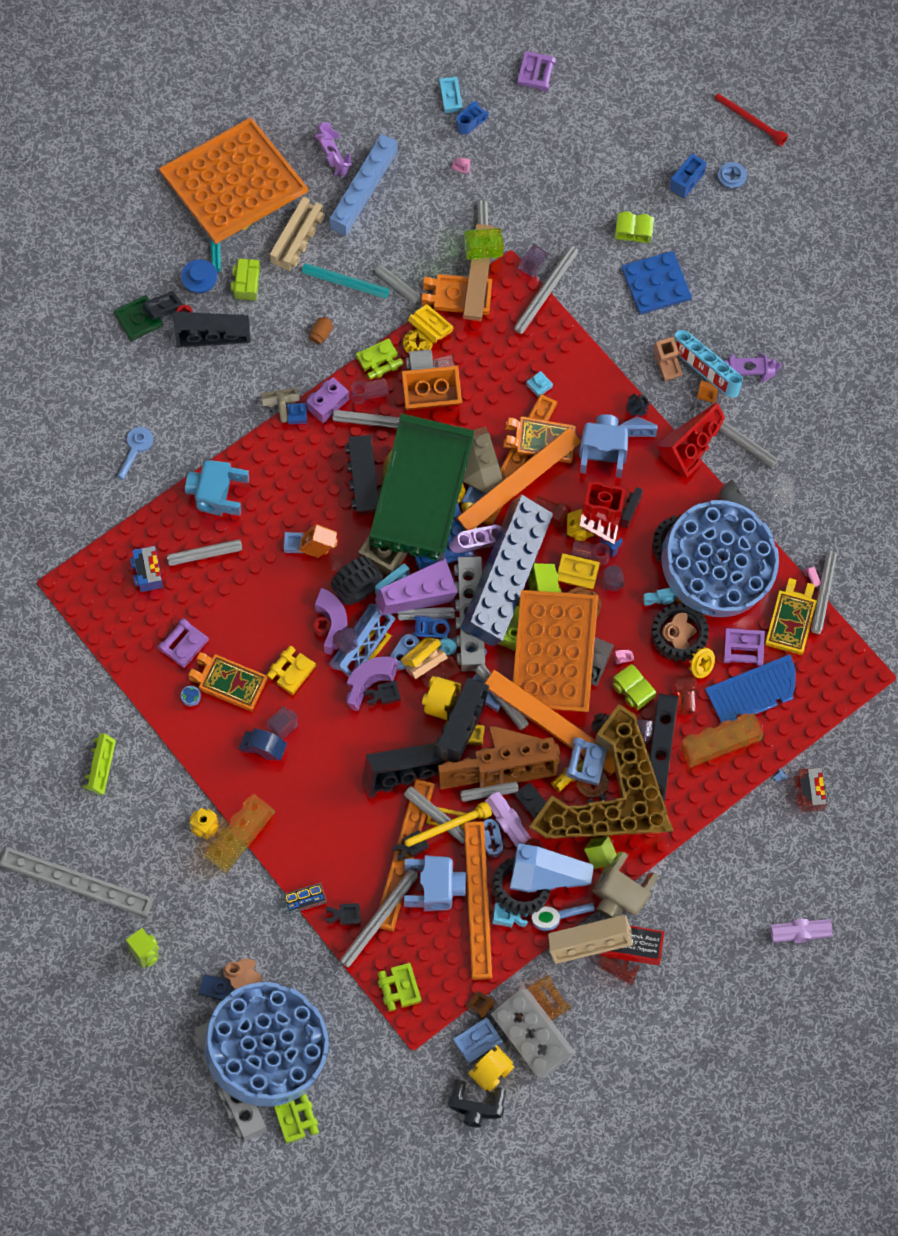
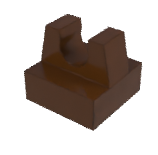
M478 990L466 1007L478 1017L484 1019L486 1017L485 1014L494 1008L495 1002L492 998Z

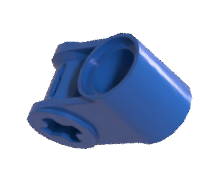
M473 101L457 115V132L463 135L470 133L488 118L489 112L484 111L478 106L477 101Z
M424 615L414 616L416 623L413 636L441 638L449 633L450 623L445 618ZM439 623L445 624L446 631L439 632L436 629V625Z

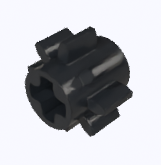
M634 393L628 397L629 400L627 401L626 408L632 416L638 415L641 417L647 413L649 401L644 395Z
M599 713L594 716L595 720L592 721L591 727L596 735L610 717L609 714Z

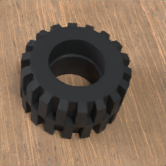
M364 556L354 559L343 566L335 574L330 585L345 605H352L369 596L375 590V586L382 581L383 575L370 558Z

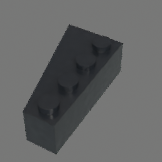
M173 311L177 348L251 343L249 315Z
M371 435L348 437V443H345L346 454L350 456V461H347L348 473L352 472V480H349L350 491H354L355 497L351 499L352 510H356L357 515L376 513L379 500Z

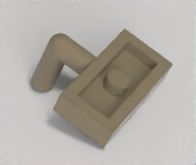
M298 388L261 393L263 406L275 407L278 404L280 421L282 423L288 421L286 404H294L296 401H300Z

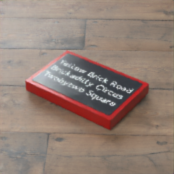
M630 926V936L633 945L600 954L603 957L660 966L664 931Z

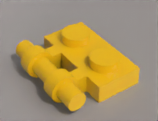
M289 646L286 651L283 650L280 654L279 660L271 665L267 676L271 680L276 675L280 677L277 685L293 695L316 667V663L301 653L295 659L292 657V654L296 650ZM286 662L291 664L286 671L281 669Z

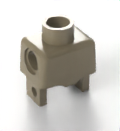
M618 852L610 866L603 868L593 887L594 894L602 898L597 910L607 918L620 916L621 913L637 915L652 895L649 891L659 877L655 873H648L640 886L621 873L619 869L628 856L625 852Z

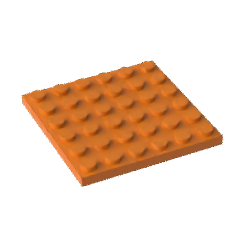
M252 117L159 168L161 175L215 244L308 192V187Z

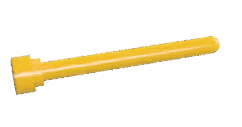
M487 802L480 803L474 811L406 839L405 845L410 847L475 818H488L492 815L491 808Z

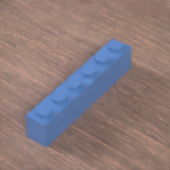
M383 134L380 135L330 217V229L347 236L397 154L396 140Z

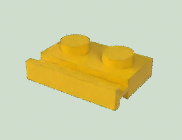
M427 304L413 315L411 314L408 319L411 324L434 343L451 333L454 328Z
M562 554L558 570V582L593 590L600 562Z

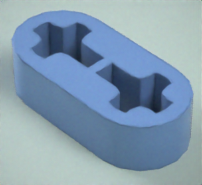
M488 819L484 821L485 851L490 857H498L503 851L499 825L495 820ZM488 825L495 828L493 829V836H490L489 831L485 830ZM493 840L495 846H499L496 852H493V849H489Z

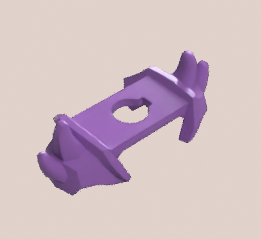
M322 122L316 126L317 133L314 138L319 140L327 155L326 158L329 165L336 167L334 176L341 174V177H344L348 172V168L352 165L351 154L348 153L345 159L342 158L334 143V139L341 137V135L331 128V123ZM327 147L332 148L333 151L330 152Z
M760 353L758 358H735V355L731 354L729 360L724 361L740 375H762L760 382L774 377L782 365L781 362L776 363L774 358L772 360L768 359L763 353ZM749 362L756 365V367L749 371L744 368V364Z

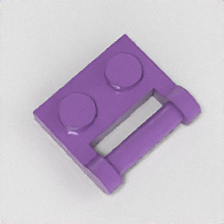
M525 51L517 85L548 92L552 67L555 66L556 58ZM545 63L542 81H539L537 77L540 65Z
M181 618L178 621V626L164 642L159 643L157 648L181 667L185 668L209 639L186 619ZM185 629L188 633L172 651L169 648L170 645Z
M726 628L724 663L744 662L763 666L765 631ZM731 649L757 651V656L731 654Z

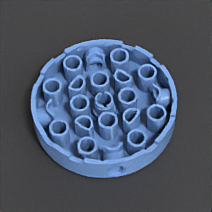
M713 500L693 506L670 528L662 547V568L671 590L685 605L705 615L729 617L747 611L770 590L778 572V549L775 547L772 538L773 534L766 523L763 524L755 516L756 514L753 511L734 502Z
M252 983L234 990L216 1007L206 1029L204 1054L212 1076L231 1096L256 1106H278L299 1098L314 1084L328 1054V1033L318 1009L315 1006L313 1007L303 994L293 988L289 989L279 986L278 983ZM262 1041L269 1043L270 1047L265 1045Z

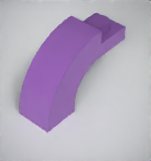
M321 588L315 603V612L324 615L331 622V628L324 644V653L332 655L333 650L338 649L340 639L346 640L347 615L341 601L328 590Z
M373 658L362 663L353 671L347 681V685L352 691L348 692L346 699L347 704L352 710H359L365 691L373 683L383 680L392 682L399 666L396 658Z

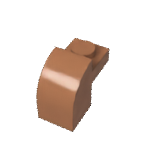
M674 337L655 342L653 347L655 361L660 368L664 382L681 377L683 373L677 359L679 352Z

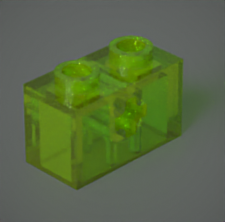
M501 228L464 231L463 243L466 260L503 256L504 242Z

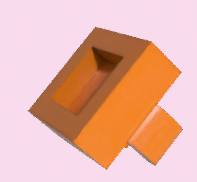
M708 380L707 382L701 381L697 399L715 403L718 389Z

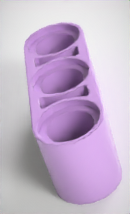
M492 525L463 531L449 540V547L455 553H462L493 546L501 526Z

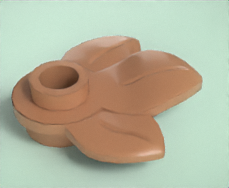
M687 613L676 614L671 622L665 624L662 630L663 637L667 641L672 642L673 647L677 649L690 648L687 639L697 632L691 624L686 623Z
M241 959L239 962H229L223 969L224 977L230 980L231 986L235 990L248 984L262 982L260 974L253 970L256 965L255 960Z

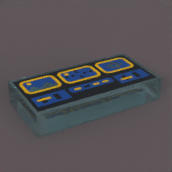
M321 883L283 894L289 914L327 903Z

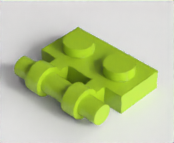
M390 339L356 353V358L364 372L369 369L372 370L367 373L369 380L378 379L383 376L382 374L389 371L393 372L398 369L397 367L403 365L401 358L393 360V358L397 357V352ZM385 362L387 363L386 365H384V366H382V367H380V368L378 367V365H380V364H382V363H385Z
M411 963L391 968L393 976L390 977L386 976L385 971L378 973V984L382 988L384 994L383 1001L387 1005L389 1012L396 1010L394 1002L399 1000L402 1008L421 1003ZM395 983L398 993L392 994L389 985Z
M306 1094L299 1097L301 1104L295 1105L293 1100L286 1104L274 1106L286 1144L306 1138L305 1129H310L312 1136L319 1134L317 1127L319 1124L317 1119L314 1118L313 1106ZM304 1112L307 1121L301 1122L298 1113Z

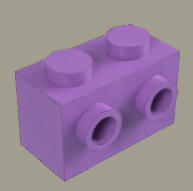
M333 377L329 381H325L316 393H312L307 398V410L324 423L333 415L334 410H338L349 400V391Z

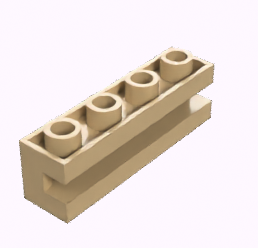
M302 198L270 253V262L288 271H291L293 266H297L301 251L305 252L308 246V239L312 238L316 232V225L323 221L325 215L323 213V205L317 202L315 205H311L310 199Z
M621 915L549 933L550 953L555 964L631 946L633 945L630 936L631 927L626 915Z

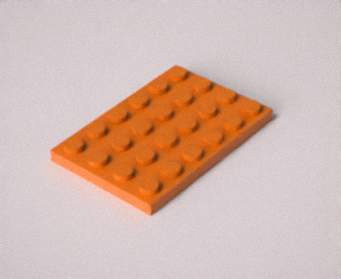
M521 590L513 683L550 709L589 712L598 595Z

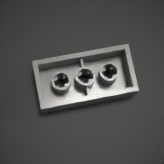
M520 989L491 1013L492 1017L538 1078L548 1077L576 1054L528 989ZM520 1014H523V1016L521 1017L523 1021L519 1020ZM532 1030H535V1032H534V1036H535V1037H532V1036H531V1031H532ZM544 1046H547V1048H546V1052H547V1053H544V1052H543V1047H544Z

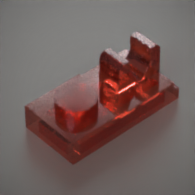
M451 655L447 656L448 659L419 676L427 690H430L429 682L432 676L449 679L461 672Z
M601 957L598 962V968L632 986L634 985L635 976L639 970L638 965L635 966V969L628 971L629 961L625 960L621 967L614 958Z

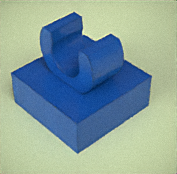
M306 403L287 404L288 424L307 423Z
M600 537L599 546L613 558L618 554V549L622 545L623 539L621 538L619 541H615V544H612Z

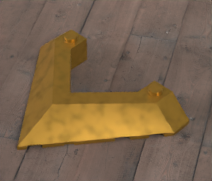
M618 704L597 733L595 741L612 753L621 798L613 801L588 803V805L567 806L554 796H551L529 826V828L546 839L673 832L635 714Z

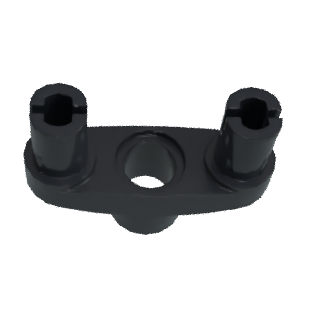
M455 1080L452 1095L448 1099L447 1106L451 1110L465 1115L463 1122L465 1125L479 1128L482 1125L483 1119H500L503 1117L505 1089L495 1088L492 1102L488 1105L464 1100L466 1082Z

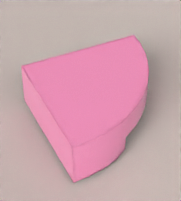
M457 158L453 161L451 168L467 174L470 169V160Z
M815 567L803 569L802 572L811 580L810 584L815 585V587L821 585Z
M630 650L615 651L614 660L616 664L634 661V656Z

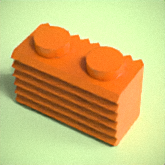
M317 524L314 525V527H311V529L302 534L299 552L302 551L306 555H313L316 558L327 554L331 548L334 549L337 545V531Z

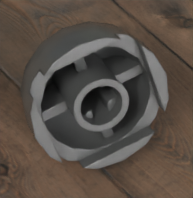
M733 479L721 487L718 493L719 500L734 502L752 511L750 504Z

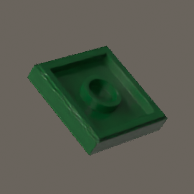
M147 295L114 310L116 318L131 342L164 326L160 318L152 321L142 308L143 303L149 301Z

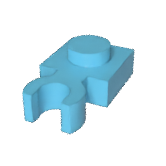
M671 588L657 590L656 593L644 594L643 601L645 606L654 603L669 605L676 601L677 596Z
M495 903L492 924L512 927L513 922H516L521 927L527 925V921L520 918L521 913L517 916L513 915L512 911L507 913L505 912V907L501 909L499 907L500 903Z

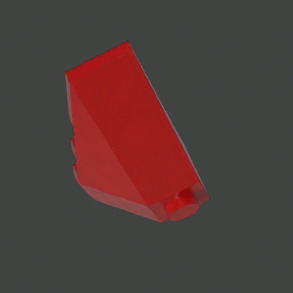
M714 403L683 424L657 445L664 462L686 478L699 467L701 463L700 458L704 452L708 451V444L711 438L716 436L725 420V416L718 403Z

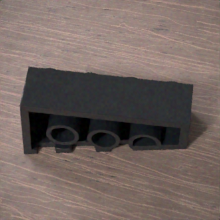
M467 678L463 690L456 700L454 710L452 709L449 714V721L443 726L442 737H438L434 746V748H437L435 757L452 763L459 762L484 711L489 685Z
M435 743L367 754L362 782L369 798L376 796L375 793L384 790L387 793L393 791L392 787L401 784L404 786L410 785L415 779L420 778L422 781L439 775L438 766L447 761L435 757L437 748H434Z

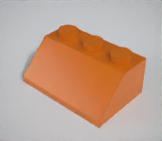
M458 366L402 371L405 410L462 404Z

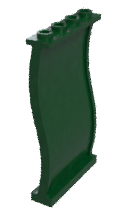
M400 415L391 457L369 536V544L377 548H390L394 552H408L416 557L425 556L433 561H444L475 430L410 415Z

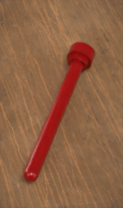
M719 93L715 95L717 101L773 137L774 143L782 147L787 141L789 135L784 131L774 130Z

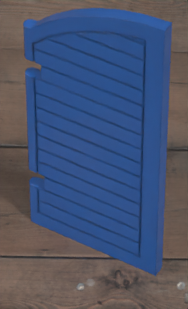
M787 655L705 688L722 726L726 727L738 722L736 717L738 715L746 719L778 706L776 702L778 699L782 703L793 700L792 695L796 679L793 660L790 655Z

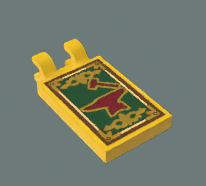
M789 578L786 591H779L765 645L803 655L817 600L811 599L815 585L808 583L805 594L793 592L796 580Z

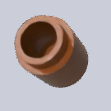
M318 317L309 331V340L317 345H321L322 342L324 343L334 328L333 322L327 317Z

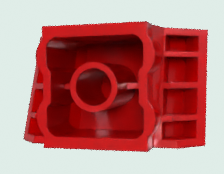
M588 482L579 526L585 528L588 532L594 533L595 536L601 537L604 541L615 544L626 490L618 486L603 485L600 482Z

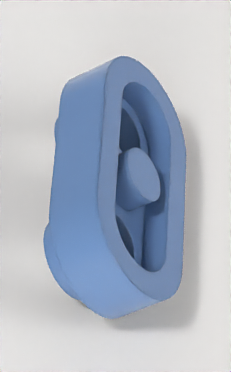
M412 634L403 636L390 657H404L419 643L418 638ZM412 641L413 644L407 645L406 642ZM397 660L399 663L397 670L406 669V665H403L402 661Z

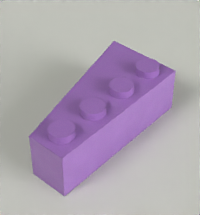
M445 558L444 561L441 560L381 588L375 600L382 616L451 603L457 594V590Z

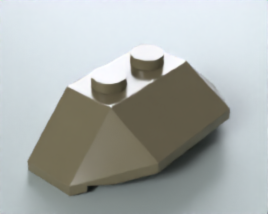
M485 426L475 429L463 481L486 494L503 479L489 432Z

